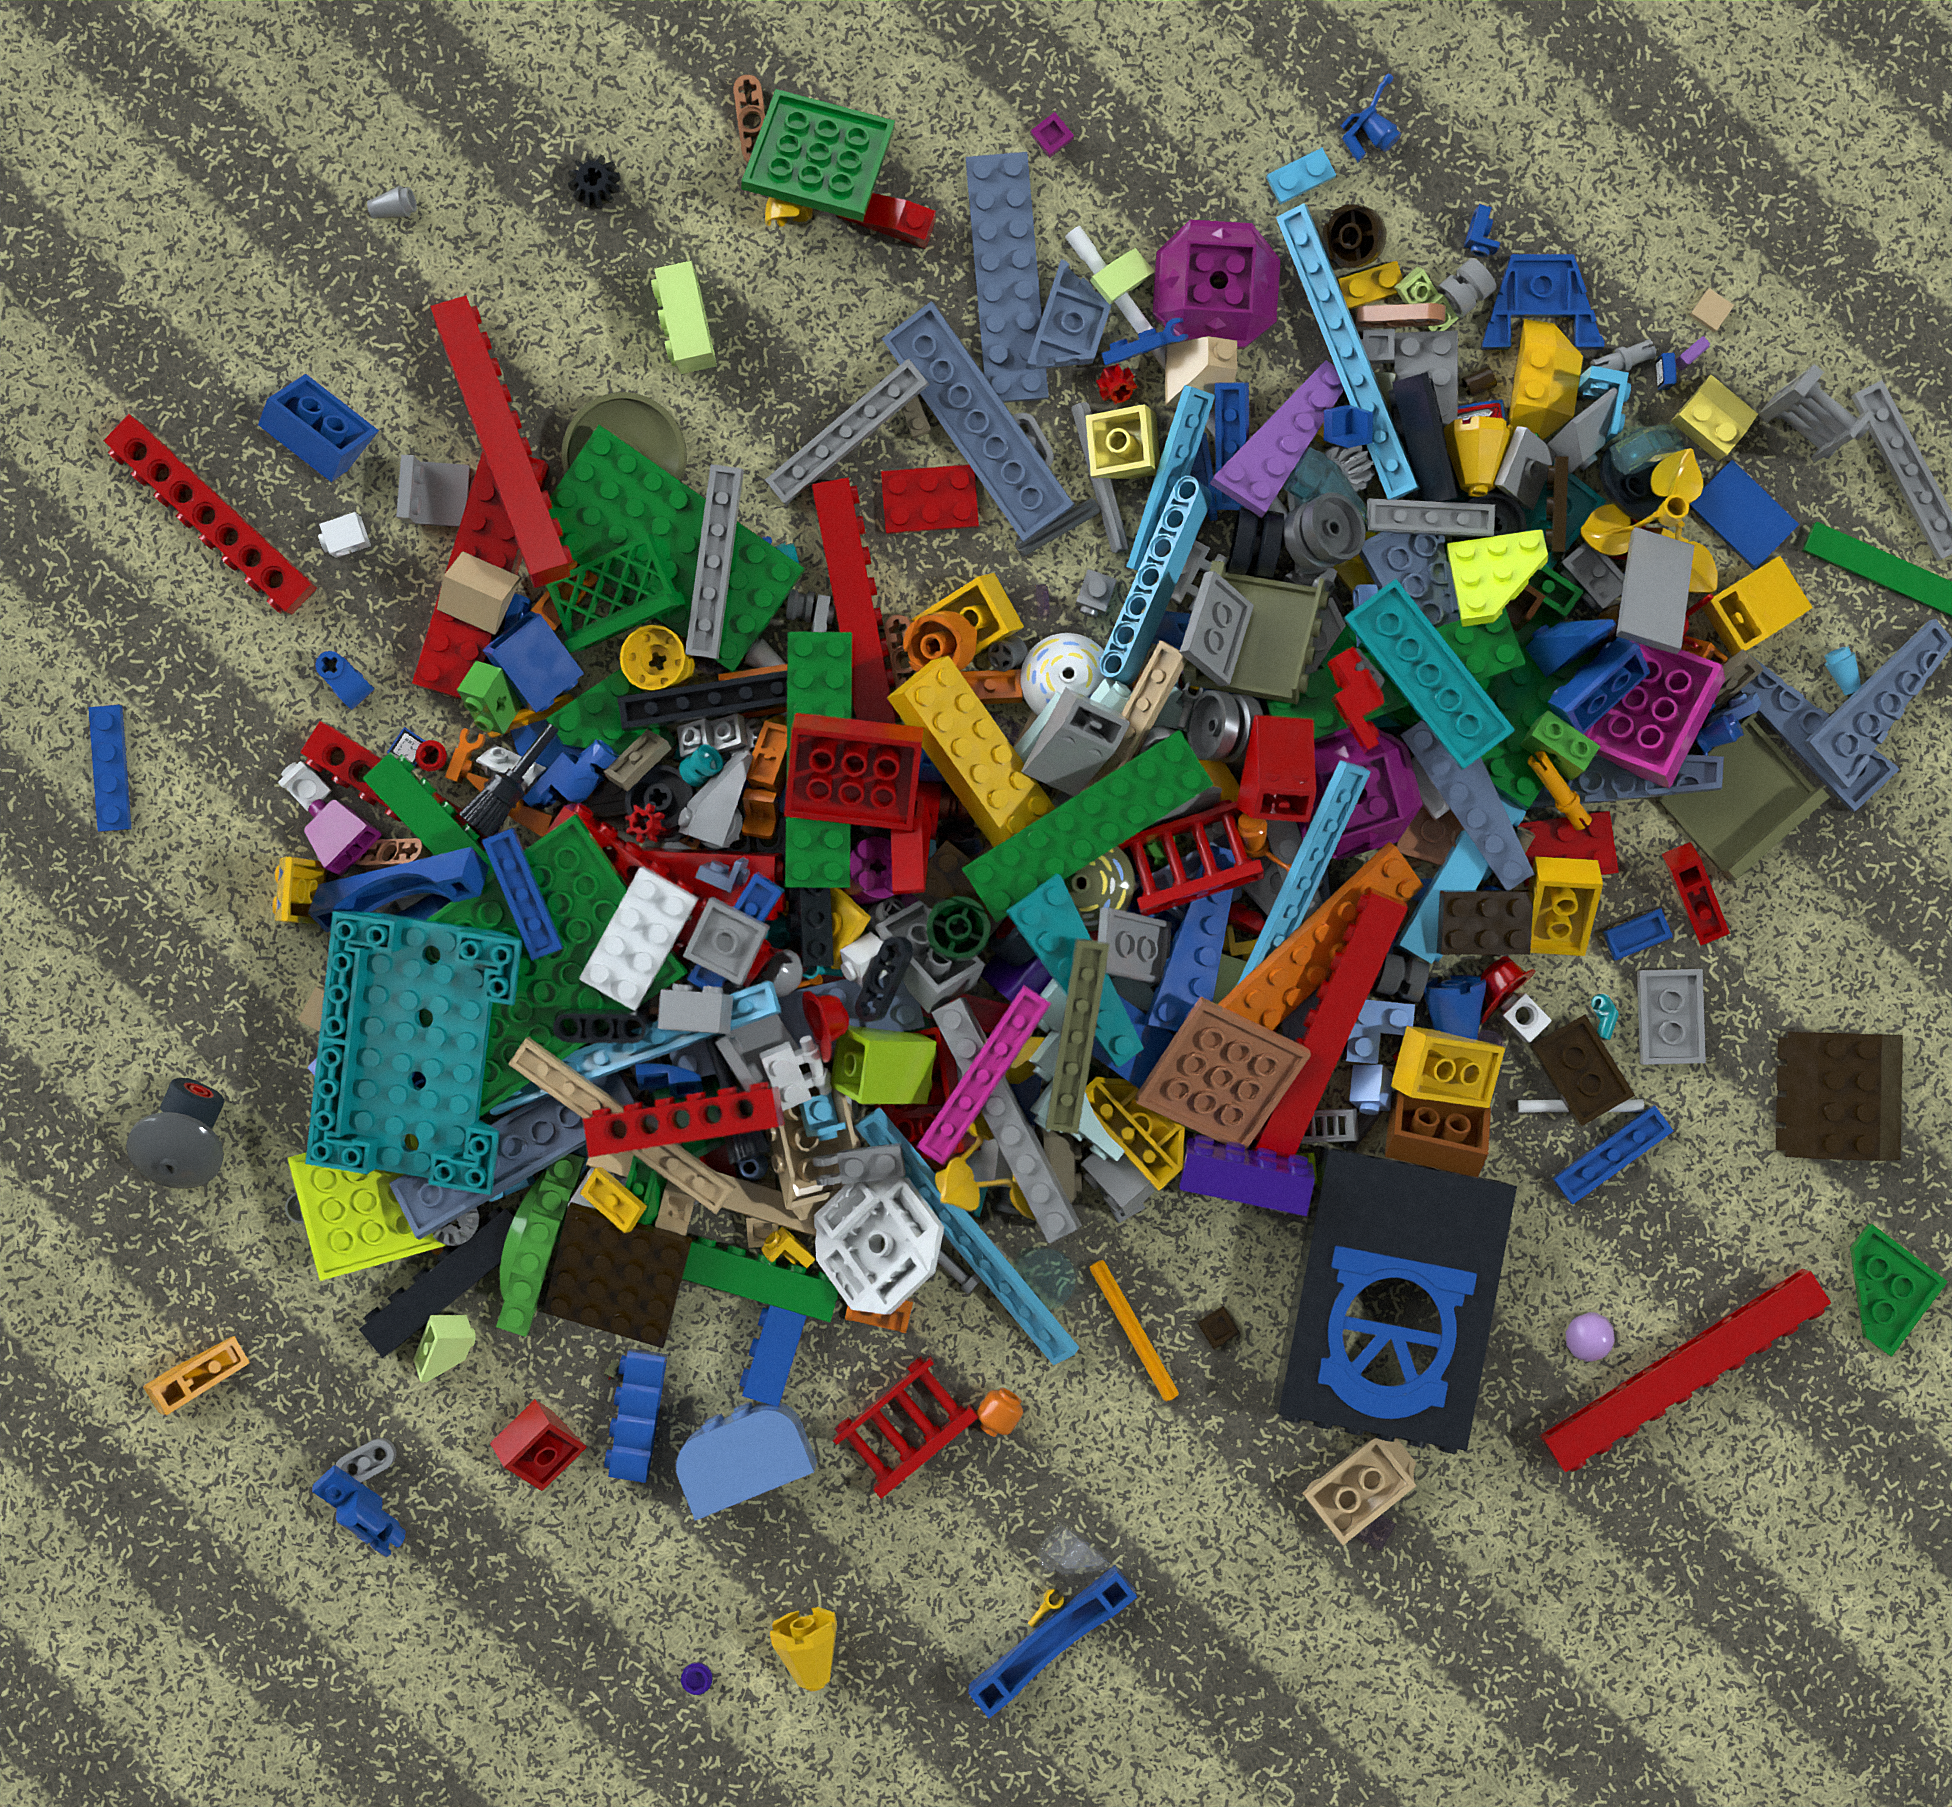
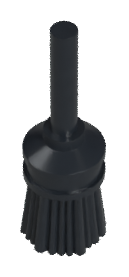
M548 723L513 769L508 768L505 773L492 772L490 779L483 784L485 788L459 813L460 816L486 836L496 835L511 809H515L519 800L525 797L521 786L524 782L522 777L559 730Z
M717 1036L705 1040L721 1089L734 1087L724 1056L715 1043ZM742 1100L739 1106L740 1112L745 1117H750L753 1113V1105L748 1100ZM717 1107L714 1113L720 1121L722 1113L720 1108ZM761 1130L724 1136L730 1164L744 1162L771 1151Z

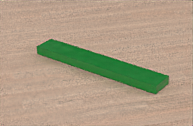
M1816 521L1813 523L1802 548L1803 552L1952 618V581Z

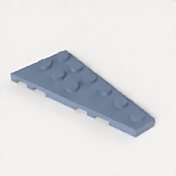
M1381 532L1365 540L1359 556L1379 590L1396 578L1435 628L1460 620L1450 564L1447 562L1443 545L1445 543L1444 536Z

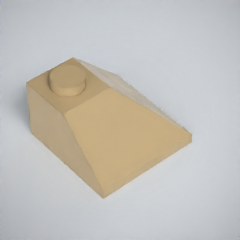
M1207 336L1167 345L1165 347V405L1178 406L1184 385L1215 395V383L1234 382L1237 373V341ZM1215 398L1210 412H1215Z

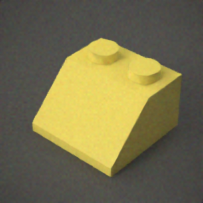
M1710 374L1671 420V423L1715 460L1719 461L1727 456L1744 436L1758 413Z
M1144 404L1085 416L1091 477L1136 479L1156 475L1160 463L1157 418L1153 410Z

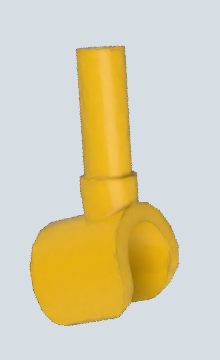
M1052 1588L1045 1592L1044 1603L1028 1621L1032 1628L1051 1608L1057 1609L1063 1605V1596L1060 1597L1056 1604L1049 1603V1596L1055 1589Z

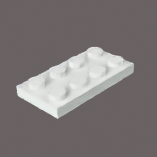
M644 866L640 867L579 979L636 1011L699 898Z

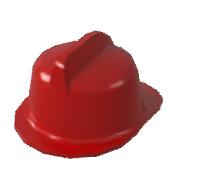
M1507 956L1501 957L1490 965L1481 976V981L1486 980L1484 998L1489 1008L1484 1013L1480 1023L1486 1022L1504 1000L1524 985L1535 974L1536 970L1531 969L1526 972Z
M805 991L802 995L803 1012L814 1035L816 1045L820 1048L821 1058L827 1063L831 1058V1042L845 1034L849 1027V1016L837 996H815L811 991Z

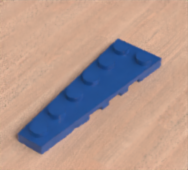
M1210 845L1217 868H1221L1223 871L1234 867L1235 859L1232 850ZM1202 861L1195 879L1202 878L1203 873H1205ZM1233 889L1186 903L1184 908L1185 915L1180 929H1177L1173 941L1175 943L1170 957L1166 959L1164 964V974L1159 987H1156L1144 1020L1145 1026L1177 1033L1200 997L1213 1002Z

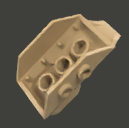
M817 1086L808 1088L811 1097L820 1094ZM832 1088L831 1094L838 1123L845 1122L846 1129L836 1131L838 1137L819 1141L818 1136L806 1137L799 1105L783 1111L785 1125L764 1129L766 1138L772 1145L774 1153L771 1158L772 1166L779 1176L786 1210L791 1209L799 1221L813 1218L814 1214L846 1185L842 1184V1182L834 1185H817L816 1178L820 1175L840 1173L838 1163L824 1167L814 1166L813 1158L835 1154L840 1150L861 1148L859 1138L854 1134L852 1121L854 1114L852 1107L847 1103L846 1096Z

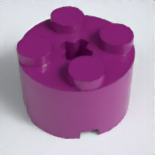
M868 837L850 846V888L840 889L857 905L872 906L893 896L891 841L886 838Z

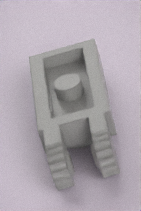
M901 1143L840 1150L835 1154L813 1158L814 1166L824 1167L836 1163L839 1164L840 1173L823 1174L816 1178L817 1185L819 1186L834 1185L841 1182L842 1184L890 1179L905 1177L906 1175Z

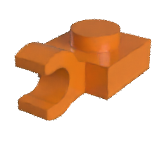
M466 728L460 733L458 748L454 750L445 778L461 784L463 779L467 777L468 772L472 773L474 761H471V753L480 749L485 743V735L480 733L475 743H469L467 738L470 730Z

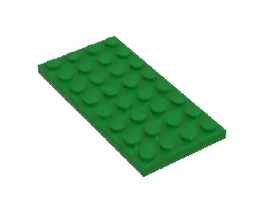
M598 425L550 496L553 509L548 510L551 519L557 517L563 533V536L558 537L561 546L568 545L572 559L583 565L646 534L652 533L676 593H682L686 603L656 618L687 640L706 499L609 430ZM738 521L719 659H715L732 672L737 671L805 571V568ZM646 544L638 547L634 560L647 565L650 557ZM618 558L612 559L608 572L621 577L626 562ZM632 565L627 581L640 586L645 570ZM589 570L591 573H593L599 578V573ZM651 574L646 589L654 593L664 590L660 578ZM606 577L605 583L617 590L619 583ZM625 586L623 595L634 602L638 591Z

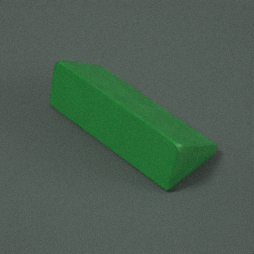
M633 1156L625 1187L647 1206L638 1223L643 1225L655 1223L668 1179L636 1156Z

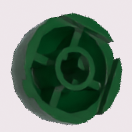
M961 896L950 897L949 900L936 904L928 915L926 926L928 943L934 952L946 961L957 963L969 961L979 955L988 943L991 928L988 916L984 912L985 910L971 898Z

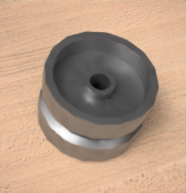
M1336 492L1325 493L1290 511L1284 521L1283 536L1289 554L1301 568L1311 572H1322L1359 554L1365 543L1366 531L1363 518L1356 505L1346 496Z
M1205 691L1202 693L1192 707L1187 729L1188 744L1196 757L1200 760L1244 765L1254 715H1263L1258 701L1252 696L1229 694L1227 692Z

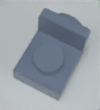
M744 857L736 860L732 872L729 871L730 867L718 861H711V863L708 862L699 867L695 878L725 891L732 892L738 889L739 886L743 887L750 873V870L746 868L749 860Z

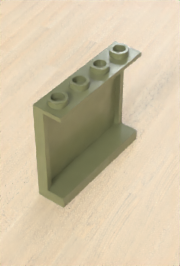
M1212 560L1210 571L1214 570L1254 606L1230 685L1220 687L1189 660L1183 668L1185 685L1190 683V686H1201L1207 689L1297 704L1300 693L1305 694L1307 690L1309 675L1305 674L1307 665L1312 666L1314 662L1316 647L1312 646L1314 637H1320L1323 619H1319L1321 610L1326 611L1328 607L1330 592L1325 591L1324 578L1319 579L1317 587L1237 575L1226 572L1225 562Z
M1755 713L1738 720L1744 736L1739 737L1736 742L1712 747L1711 751L1708 752V756L1724 757L1721 790L1654 797L1728 881L1737 880L1830 797L1822 787L1815 789L1753 720L1757 717Z

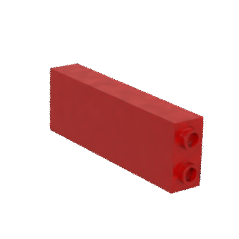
M608 847L606 849V856L614 863L617 858L616 852L613 848ZM641 847L644 850L643 855L651 861L655 859L662 862L669 868L668 873L677 880L681 878L689 882L695 888L693 892L701 898L714 897L731 907H734L746 886L757 872L781 888L782 881H785L786 862H782V853ZM742 857L749 860L746 868L750 870L745 885L743 887L739 886L738 889L732 892L725 891L695 878L699 867L705 863L718 861L730 867L729 871L732 872L736 860ZM637 866L631 868L633 879L639 871ZM782 893L765 920H775L781 917V912H784L786 909L785 893Z

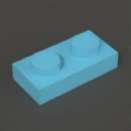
M1322 147L1267 174L1266 178L1279 204H1283L1335 178L1336 173Z

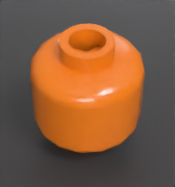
M1003 1387L1000 1390L989 1391L977 1409L978 1419L982 1423L980 1428L993 1437H996L997 1434L1008 1435L1012 1433L1023 1416V1408L1020 1405L1022 1400L1015 1393Z

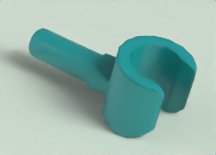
M809 967L802 974L803 977L813 979L818 974L843 976L841 969H832L831 967Z

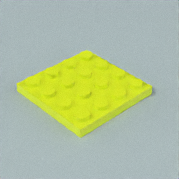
M413 1134L406 1135V1146L411 1150H417L419 1146L417 1137ZM306 1153L287 1158L319 1281L445 1246V1244L435 1239L432 1233L420 1240L415 1238L389 1183L404 1174L378 1169L368 1174L309 1165L305 1164Z

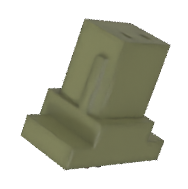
M613 1359L609 1368H606L604 1376L608 1377V1380H614L616 1370L620 1364L619 1361Z

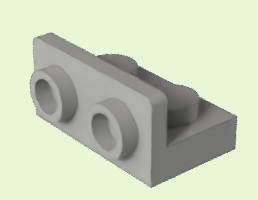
M1586 542L1564 559L1559 566L1562 569V572L1559 574L1583 590V595L1580 598L1592 611L1596 608L1601 613L1622 594L1625 575L1607 555L1593 550Z

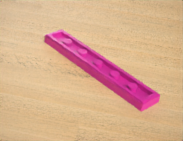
M1024 985L917 1145V1148L940 1164L945 1165L1052 1004L1027 986Z

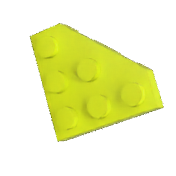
M1542 529L1447 543V554L1462 627L1495 622L1502 614V609L1511 599L1514 600L1528 585L1531 576L1537 570H1541L1548 562V552Z

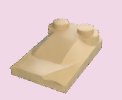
M1374 1436L1323 1477L1312 1481L1302 1494L1331 1533L1344 1545L1416 1487L1414 1482L1416 1462L1397 1437H1395L1394 1442L1377 1439Z

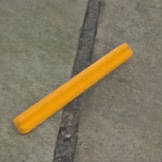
M1104 1260L1093 1263L1090 1266L1091 1273L1163 1400L1167 1402L1179 1395V1392Z

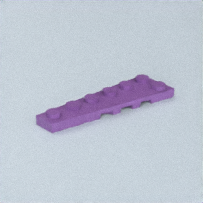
M1325 360L1215 474L1210 484L1262 518L1324 422V410L1331 409L1344 390L1336 367Z

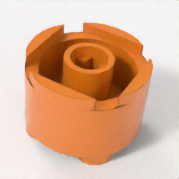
M939 611L915 620L907 628L903 640L904 652L907 651L910 659L909 664L916 672L931 660L944 656H949L958 670L961 671L970 664L975 655L977 630L966 618L953 611Z

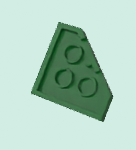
M622 668L545 719L547 724L550 723L559 730L556 736L565 747L586 749L595 739H601L619 755L647 730L625 732L622 729L617 697L642 693L637 686L629 682ZM666 726L648 729L667 740L671 748L678 744Z
M1868 1223L1850 1247L1862 1336L1886 1355L1892 1357L1948 1281L1876 1226Z

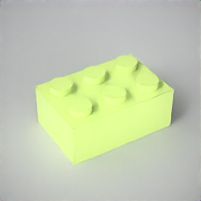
M692 261L655 268L656 279L651 280L658 306H663L662 310H658V316L665 337L669 336L670 340L664 342L672 367L677 366L681 374L716 367L717 363L698 277Z

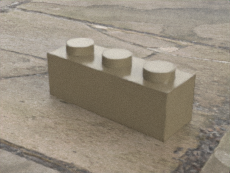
M916 396L901 408L913 440L931 433L929 423Z

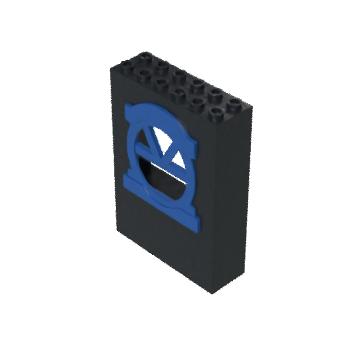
M1321 1146L1317 1166V1184L1313 1186L1272 1400V1406L1278 1415L1282 1416V1420L1301 1423V1419H1306L1313 1422L1315 1427L1329 1430L1332 1429V1425L1345 1428L1344 1432L1359 1436H1363L1364 1431L1376 1434L1375 1438L1394 1442L1395 1437L1407 1440L1408 1445L1419 1448H1426V1443L1433 1444L1438 1447L1439 1451L1450 1454H1457L1458 1450L1467 1451L1517 1186L1507 1182L1482 1177L1477 1178L1441 1169ZM1385 1278H1403L1420 1285L1432 1297L1440 1314L1442 1335L1345 1315L1357 1294L1369 1284ZM1347 1329L1376 1335L1353 1362L1349 1361L1343 1344V1330ZM1390 1339L1392 1340L1405 1378V1383L1402 1385H1379L1361 1375L1366 1366ZM1406 1341L1438 1348L1433 1362L1421 1375L1416 1373Z

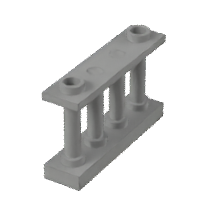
M1815 364L1778 390L1758 416L1767 423L1775 417L1778 420L1784 419L1819 448L1810 458L1817 462L1823 457L1829 459L1839 447L1850 440L1856 439L1858 441L1871 427L1867 422L1875 413L1869 409L1857 418L1854 417L1819 388L1821 384L1817 381L1824 371Z

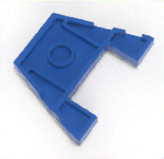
M1512 254L1509 257L1481 343V350H1509L1511 348V318L1556 317L1573 318L1574 346L1577 350H1602L1604 348V340L1602 335L1600 336L1596 325L1597 319L1594 311L1590 308L1586 296L1587 291L1574 254Z

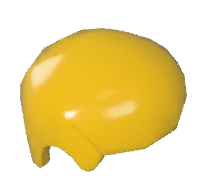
M769 197L765 208V223L767 226H770L771 221L775 219L779 226L782 227L788 222L787 217H794L792 221L806 222L812 218L813 209Z

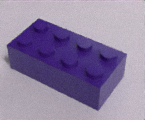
M1196 1135L1195 1138L1188 1137L1183 1158V1170L1180 1172V1190L1307 1216L1315 1178L1313 1164L1308 1162V1159L1303 1156L1289 1155V1158L1277 1156V1153L1270 1149L1258 1148V1151L1245 1149V1145L1237 1142H1227L1224 1145L1214 1143L1213 1138Z

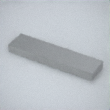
M1390 499L1367 500L1366 532L1483 538L1494 536L1495 505Z

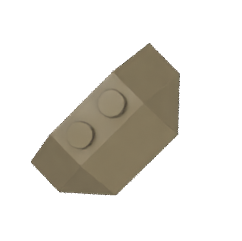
M1036 1123V1136L1072 1204L1078 1198V1192H1083V1173H1078V1160L1083 1159L1082 1141H1077L1068 1132L1060 1133L1054 1130L1047 1132ZM1037 1222V1231H1042L1039 1223Z

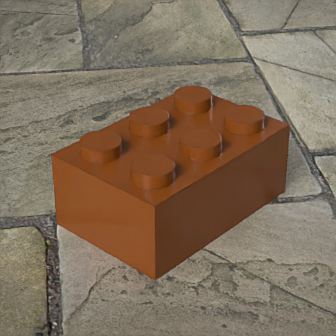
M1396 1090L1388 1115L1385 1157L1478 1178L1489 1153L1491 1106L1483 1108L1412 1098Z

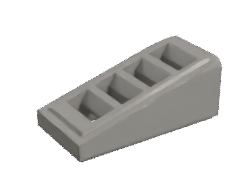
M1357 1108L1315 1110L1309 1123L1310 1135L1303 1136L1301 1143L1359 1140ZM1333 1116L1334 1134L1329 1135L1327 1117ZM1339 1116H1344L1345 1134H1340ZM1316 1117H1321L1322 1135H1317Z

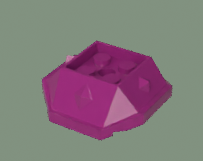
M1190 219L1156 252L1152 316L1164 328L1170 319L1183 318L1184 322L1175 325L1174 333L1177 336L1188 334V338L1185 341L1207 336L1236 340L1237 349L1244 350L1277 321L1280 258L1253 223ZM1219 277L1224 280L1226 286L1222 289H1215L1211 286L1209 280Z
M1348 728L1314 740L1316 795L1310 822H1296L1302 841L1339 761L1343 760L1371 771L1332 855L1338 861L1383 847L1388 842L1392 844L1398 842L1423 805L1407 744L1378 728L1376 729L1380 735L1377 738L1379 744L1366 754L1363 753Z

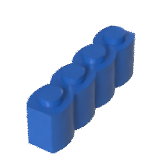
M630 1348L627 1356H621L619 1374L624 1375L622 1387L617 1386L614 1397V1405L619 1406L618 1417L612 1418L609 1429V1437H614L613 1449H607L604 1461V1468L609 1469L608 1477L644 1483L649 1479L668 1354Z

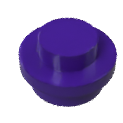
M700 1662L687 1665L681 1675L682 1687L692 1695H701L707 1692L713 1681L710 1668Z

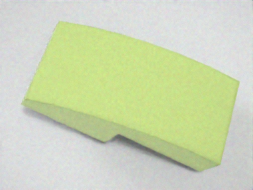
M1134 248L1092 276L1090 281L1110 305L1126 292L1132 291L1151 277L1155 271L1139 251Z
M1416 267L1394 287L1405 304L1437 303L1446 306L1445 323L1437 326H1424L1428 332L1445 331L1459 319L1445 295L1437 292L1424 269Z

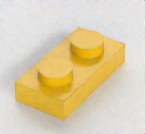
M1396 260L1340 278L1337 282L1350 310L1397 295L1398 293L1394 287L1403 277Z
M603 1167L594 1169L580 1192L586 1200L624 1233L633 1230L647 1207Z

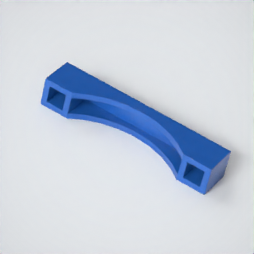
M472 847L322 883L317 887L308 914L327 933L331 932L334 911L372 912L393 900L420 893L438 894L447 897L452 902L479 897L489 866Z
M1113 1565L969 1683V1695L988 1718L992 1717L1014 1699L1061 1652L1098 1625L1114 1617L1136 1599L1135 1588L1119 1568Z

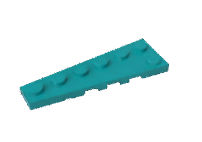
M1055 874L1008 909L1006 913L1067 998L1076 939L1091 940V937L1062 877L1059 874ZM1105 974L1094 1037L1114 1066L1119 1068L1144 1048L1109 975Z

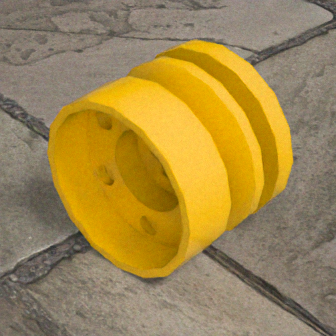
M653 624L639 627L629 634L622 645L620 653L623 673L629 682L646 693L687 686L693 677L695 661L693 655L685 654L686 641L668 628ZM659 656L667 660L663 663L664 668L662 670L654 666L658 663L657 658Z

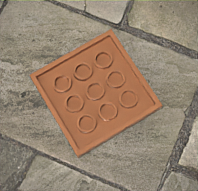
M1200 997L1135 1095V1100L1137 1104L1225 1145L1227 1142H1237L1245 1145V1149H1247L1301 1071L1311 1053L1308 1048Z

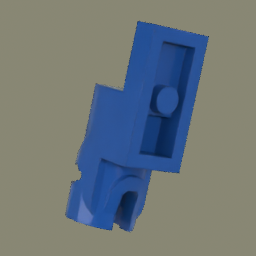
M595 739L590 746L578 755L580 758L574 754L562 752L525 795L523 800L531 808L545 809L556 802L560 792L567 800L580 803L593 792L601 781L605 780L606 775L603 774L602 768L607 769L620 755L601 739Z
M336 1465L332 1466L313 1484L312 1492L336 1508L337 1523L355 1534L366 1545L370 1543L372 1549L385 1557L391 1555L390 1543L397 1548L401 1546L405 1539L406 1531L395 1518L382 1510V1497Z

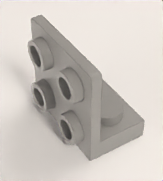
M401 455L396 517L405 524L459 527L469 496L471 471L469 465L421 462L414 455Z
M778 1014L730 1031V1034H721L716 1037L715 1041L746 1091H750V1084L769 1081L759 1053L788 1041L793 1051L800 1049Z

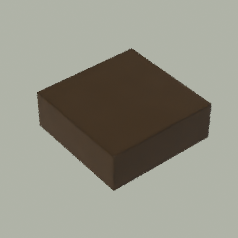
M1224 1306L1197 1321L1213 1349L1240 1334Z

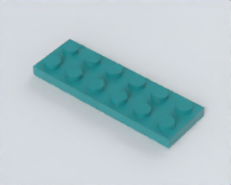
M1396 578L1344 617L1348 626L1461 770H1464L1515 731Z

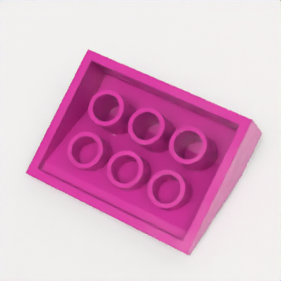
M1634 642L1640 647L1650 674L1583 735L1600 746L1596 754L1640 778L1670 789L1725 681L1722 664L1680 650L1676 655Z

